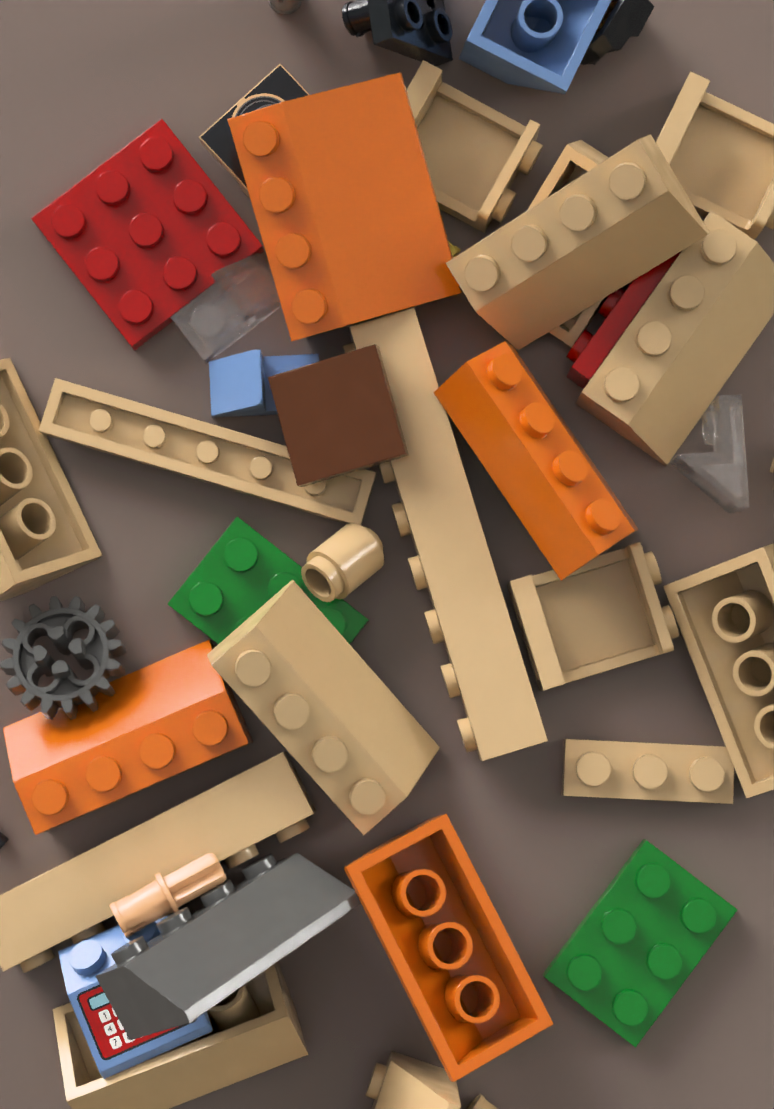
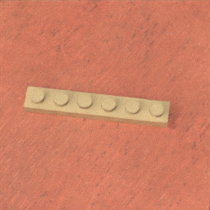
M57 378L54 380L39 427L40 433L345 524L356 523L362 525L376 478V472L361 469L299 487L297 486L287 446Z

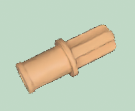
M208 853L162 878L160 872L155 875L157 880L135 893L109 904L122 932L128 938L152 922L172 912L179 911V907L223 884L226 880V874L218 858L213 853Z

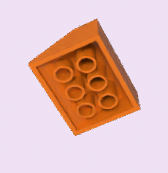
M399 72L280 102L227 119L291 342L463 293L446 265V262L453 259L402 73Z

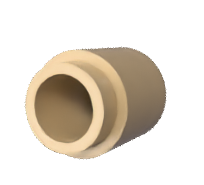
M348 523L308 555L307 563L301 569L302 579L308 590L321 601L331 602L334 599H344L384 565L383 544L379 536L372 529L356 523Z

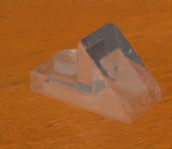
M259 253L216 270L211 274L214 284L170 317L205 364L209 363V361L281 307L270 266Z
M719 395L710 404V411L703 412L702 416L704 444L713 445V452L678 454L670 463L727 513H740L749 507L742 395Z

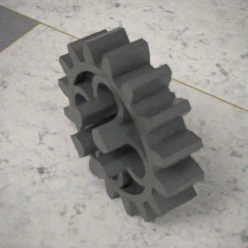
M53 596L50 598L49 610L43 613L33 603L29 606L33 619L28 623L14 619L12 625L19 633L17 639H3L1 644L8 653L13 655V657L0 662V668L5 674L14 676L6 683L8 689L14 696L23 694L20 702L29 711L34 710L41 703V712L47 719L53 720L58 708H63L70 720L76 719L78 705L83 703L95 712L98 710L95 696L99 692L108 696L115 694V690L108 682L110 676L119 677L124 676L125 673L121 663L114 660V658L126 654V647L122 641L113 639L120 632L112 619L103 622L105 613L97 604L93 605L85 613V604L77 596L73 597L68 608H64L57 596ZM89 629V634L85 640L82 641L81 638L73 639L76 631ZM41 636H48L60 653L67 656L72 653L82 668L85 670L94 669L92 676L86 680H79L65 661L57 660L55 662L43 646H34L36 639ZM44 674L46 677L54 676V680L49 686L38 687V681Z

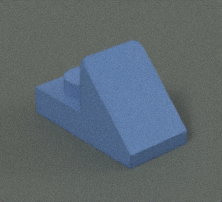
M255 349L209 361L212 418L278 414L268 377L320 361L319 354L263 357L261 349Z

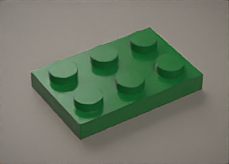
M239 517L234 519L168 602L170 607L217 644L221 643L292 579L349 644L354 641L369 622V619L343 599L324 602L316 598L308 590L302 579V567Z
M643 839L544 971L543 976L636 1048L738 909L649 841Z

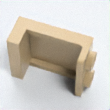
M423 60L407 88V94L439 209L485 233L492 219L502 222L517 195L510 187L519 171L528 175L536 163L543 148L542 144L536 142L541 124L530 119L527 126H524L442 82L443 70Z
M690 71L657 138L656 144L700 216L706 218L712 210L755 240L765 226L774 230V124L705 92L710 80Z
M640 542L600 555L563 580H560L553 569L508 582V592L539 691L674 651L671 639L679 637L676 620L669 605L663 607L660 605L654 586L662 583L660 570L653 552L644 553Z

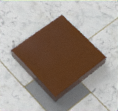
M376 344L268 377L297 486L304 487L409 455L381 353Z

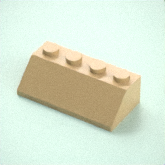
M650 134L637 139L446 262V265L474 311L517 350H520L709 235L710 232Z
M712 210L703 221L710 234L682 250L575 403L665 467L774 314V262L757 241Z
M11 358L0 360V602L34 590L102 556L47 436L39 432L41 423Z
M773 543L663 586L746 798L774 790Z
M293 579L207 654L211 666L363 836L408 797L440 748Z
M275 963L207 1011L212 1032L106 1079H103L99 1073L71 1002L53 1009L66 1101L71 1109H169L308 1055L296 1008L279 963Z

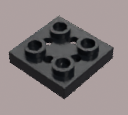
M356 0L343 5V22L352 36L361 37L365 33L372 31L374 45L420 62L424 60L434 66H439L453 60L450 44L453 30L451 21L445 12L444 0Z

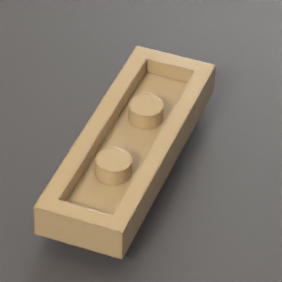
M564 739L561 795L733 804L734 766L726 746Z

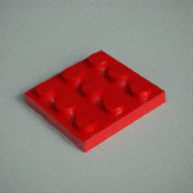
M160 119L31 218L134 351L264 252L260 241L163 119Z

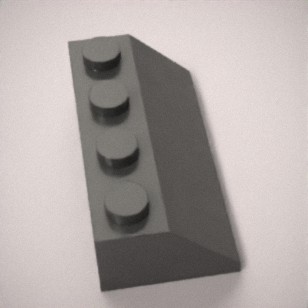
M270 853L243 868L242 872L246 879L234 886L231 880H227L201 895L200 899L204 906L191 914L188 907L160 921L156 924L160 935L146 943L144 937L140 936L112 952L110 955L115 964L96 975V978L130 1040L190 1023L360 905L361 902L355 890L299 853L278 861Z

